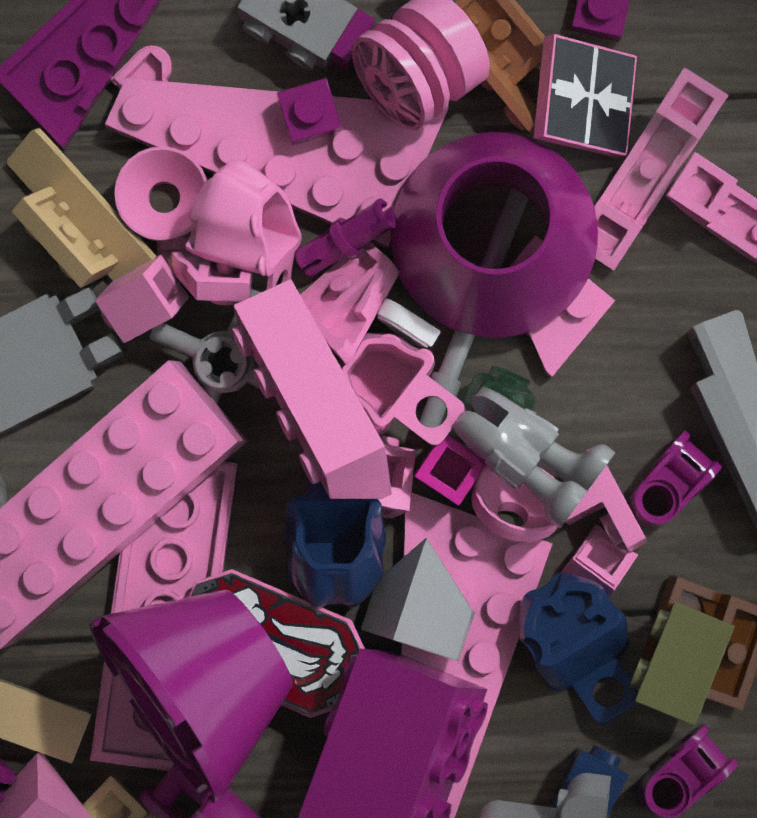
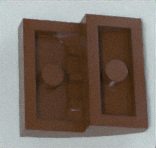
M669 575L650 633L660 609L671 612L674 602L734 625L735 628L706 699L743 711L757 671V605L683 578ZM649 636L641 658L651 661L658 642L650 639Z

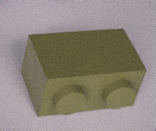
M674 602L671 612L660 609L649 636L650 639L658 642L652 659L648 661L640 658L629 685L630 688L638 691L635 702L695 726L735 626L677 602Z

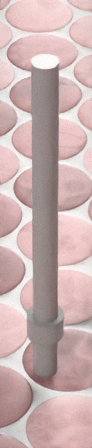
M513 188L509 191L480 267L488 269L502 268L529 199ZM457 330L454 331L439 372H433L431 376L434 381L455 397H457L462 384L458 381V377L475 335ZM429 396L419 422L429 428L440 426L447 408L445 403L437 397Z

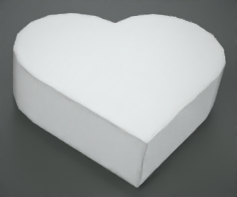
M387 298L376 314L378 316L377 319L388 326L387 328L390 331L401 335L406 341L417 346L432 347L441 332L405 307Z

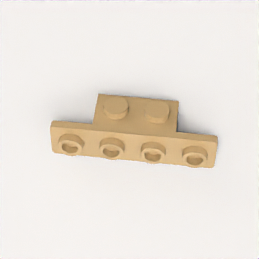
M40 128L30 131L7 159L8 166L33 192V194L22 198L11 212L24 225L28 235L47 250L57 261L60 270L67 277L74 280L80 288L105 275L115 280L157 257Z

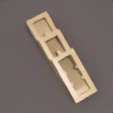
M0 679V738L72 764L91 714L85 710L40 695L34 690Z

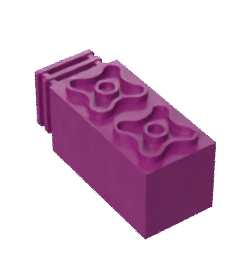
M359 649L357 656H353L344 670L339 697L324 726V735L327 737L298 818H449L451 804L447 800L454 782H460L468 767L474 739L487 714L488 704L484 702V698L488 689L394 651Z

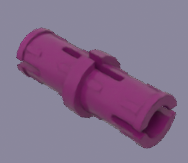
M379 198L373 204L350 218H338L331 222L328 231L305 245L299 246L295 251V257L300 268L302 269L310 264V267L305 269V274L309 277H314L320 271L345 256L347 258H354L362 252V246L397 227V219L392 208L389 207L382 211L387 206V202Z

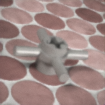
M251 288L250 297H253L261 292ZM235 313L227 331L213 332L202 340L165 323L152 329L149 337L150 340L193 359L195 375L203 385L204 390L216 404H218L222 393L237 391L247 384L260 389L253 372L259 366L256 365L253 355L245 358L242 356L231 332L232 328L238 326ZM223 346L232 349L230 358L234 363H238V368L234 373L228 371L220 374L219 372L213 373L212 371L213 368L210 361H214L216 353L221 351Z

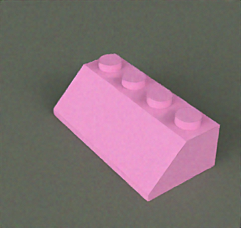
M292 280L285 281L233 305L238 326L231 329L234 340L242 356L245 358L253 355L259 368L254 369L253 372L265 398L268 399L275 396L281 410L276 412V416L285 436L289 441L298 438L305 452L299 454V458L310 482L315 484L321 481L330 499H383L392 495L385 446Z

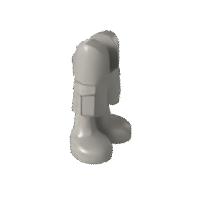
M482 387L472 398L471 402L476 413L463 411L453 424V429L465 443V446L480 458L485 459V463L490 470L495 472L507 484L515 489L516 487L520 488L524 483L544 505L545 514L549 522L561 528L614 456L615 452L603 444L595 445L589 451L582 454L572 452L555 442L559 435L557 432L558 428L546 419L538 416L537 412L528 408L523 409L498 392ZM542 461L564 482L552 478L537 466L538 462Z

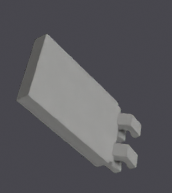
M89 287L65 298L62 302H59L56 295L50 298L49 295L45 294L0 317V436L95 388L92 382L98 378L95 371L125 356L117 337L112 333L87 345L85 348L82 347L72 325L100 312V308L95 302L97 298Z

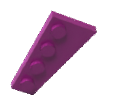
M70 0L0 65V84L65 151L162 0Z

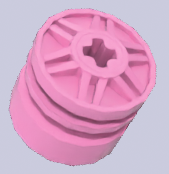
M411 0L393 14V20H382L372 30H368L352 43V60L365 91L376 106L391 121L408 130H418L430 121L433 116H437L449 105V100L458 101L489 76L490 61L487 48L475 25L466 13L452 0Z

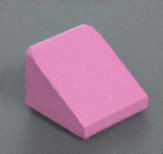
M596 524L561 573H570L600 584L609 597L638 554L634 551L629 552L623 543L614 546L608 533Z

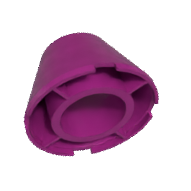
M499 132L478 133L459 138L440 147L426 157L411 173L402 187L393 211L398 225L395 229L391 230L392 254L405 289L417 305L434 320L454 331L457 330L485 338H507L534 331L548 324L562 314L577 298L587 282L596 257L598 244L597 217L592 199L584 182L573 167L558 153L533 139L516 134ZM488 185L506 186L521 192L535 204L542 216L546 233L543 243L531 257L518 265L508 268L488 269L466 261L449 244L443 230L448 212L460 197L473 189Z
M226 589L99 616L89 624L94 642L114 677L119 674L132 697L129 700L130 704L173 764L198 793L208 787L212 794L207 799L209 802L215 803L225 795L293 687L290 672L279 651L250 610L236 595Z

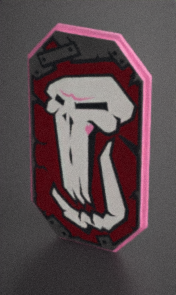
M233 569L194 583L189 597L225 589L229 590L244 603L261 624L283 658L293 681V687L281 704L282 706L309 718L332 711L341 691L342 678L348 662L353 656H357L359 649H365L352 620L325 608L312 606L306 600Z

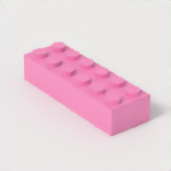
M168 360L0 508V649L16 644L248 441L181 361Z

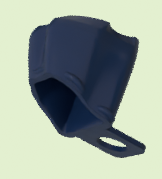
M307 477V494L294 496L287 502L285 507L287 518L284 530V544L287 552V577L297 592L312 606L323 607L331 604H340L348 607L357 606L376 588L384 573L383 552L386 545V532L381 515L382 504L378 499H330L321 481L312 484Z
M558 573L543 587L531 590L524 595L519 613V638L530 652L538 674L546 681L547 686L551 690L565 691L573 686L594 720L602 725L612 722L639 704L635 702L638 691L629 687L631 679L617 659L625 653L629 646L627 619L611 602L600 584L578 575ZM603 679H615L623 687V698L613 707H603L596 703L593 698L595 685Z

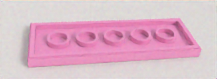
M224 461L120 552L111 614L187 598L195 582L223 572L238 463ZM104 661L90 761L169 771L174 765L154 739L130 704L129 700L132 697L119 674L114 677Z

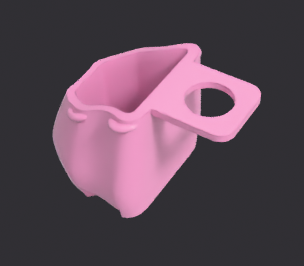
M230 160L212 178L204 182L189 219L191 220L192 228L185 247L187 251L201 258L260 274L261 276H268V290L276 286L282 272V283L291 279L294 254L300 246L302 234L286 193L246 162Z
M366 332L353 358L347 364L341 359L337 360L379 436L386 433L395 421L399 420L427 443L438 445L449 434L453 424L465 409L461 400L429 377L435 365L432 352L427 349L414 347L399 334ZM429 396L441 399L447 407L445 421L440 426L434 428L422 425L416 417L417 404L423 398Z

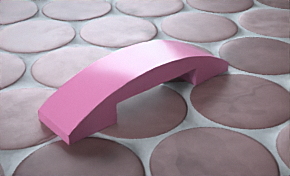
M685 67L603 195L594 206L598 227V244L595 259L612 270L616 269L729 96Z
M694 152L669 189L666 197L714 236L757 264V198L737 186L738 180Z

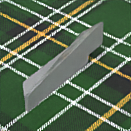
M734 310L697 324L687 332L707 378L692 385L690 390L757 531V361L743 314L739 310Z

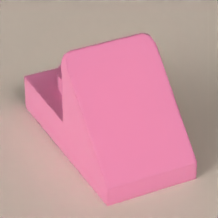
M606 465L565 522L569 526L606 507L608 514L602 516L600 520L612 543L615 546L624 541L627 549L631 552L645 545L648 541Z

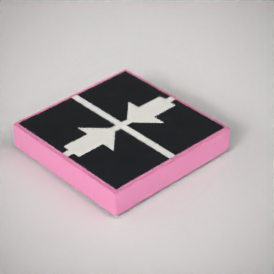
M556 34L545 36L543 40L534 139L614 158L627 156L637 56Z

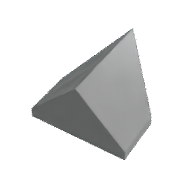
M425 538L383 574L381 581L373 590L361 630L459 662L475 611L471 609L433 547Z

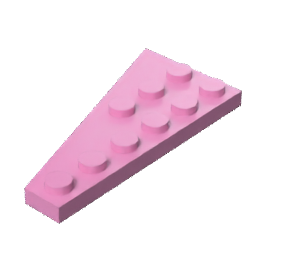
M125 78L105 126L109 130L149 147L165 146L186 152L197 161L203 170L215 174L230 160H242L279 186L286 193L293 209L331 224V222L338 218H350L373 204L379 198L387 202V206L382 211L389 207L394 211L403 185L416 167L429 156L449 107L437 116H433L430 121L418 130H408L391 121L376 106L373 100L332 96L342 125V131L292 146L277 99V93L280 91ZM391 230L370 242L388 249L391 243Z
M411 492L410 509L405 513L404 556L427 538L471 609L475 611L459 662L403 643L401 654L488 689L484 698V702L488 704L487 714L474 739L468 767L460 782H454L447 800L451 804L449 818H455L519 639V613L522 599L527 592L537 589L552 543L544 540L515 542L504 538L500 539L492 534L477 516Z

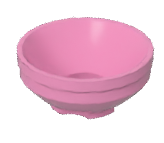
M151 147L135 154L120 170L114 192L116 207L126 225L138 235L156 241L175 240L191 232L190 214L195 200L207 179L197 161L186 152L172 147ZM160 184L174 185L180 193L178 206L168 213L154 210L150 204L152 190Z
M487 465L484 467L474 482L471 499L477 517L492 534L500 539L504 538L515 542H533L547 538L555 532L557 526L547 519L544 505L524 483L520 488L516 487L514 489L495 472H492ZM498 512H514L523 519L524 525L515 526L501 520Z

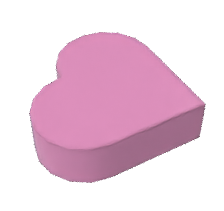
M158 46L143 47L111 78V82L119 89H121L125 78L168 82L172 73L170 56L164 49Z

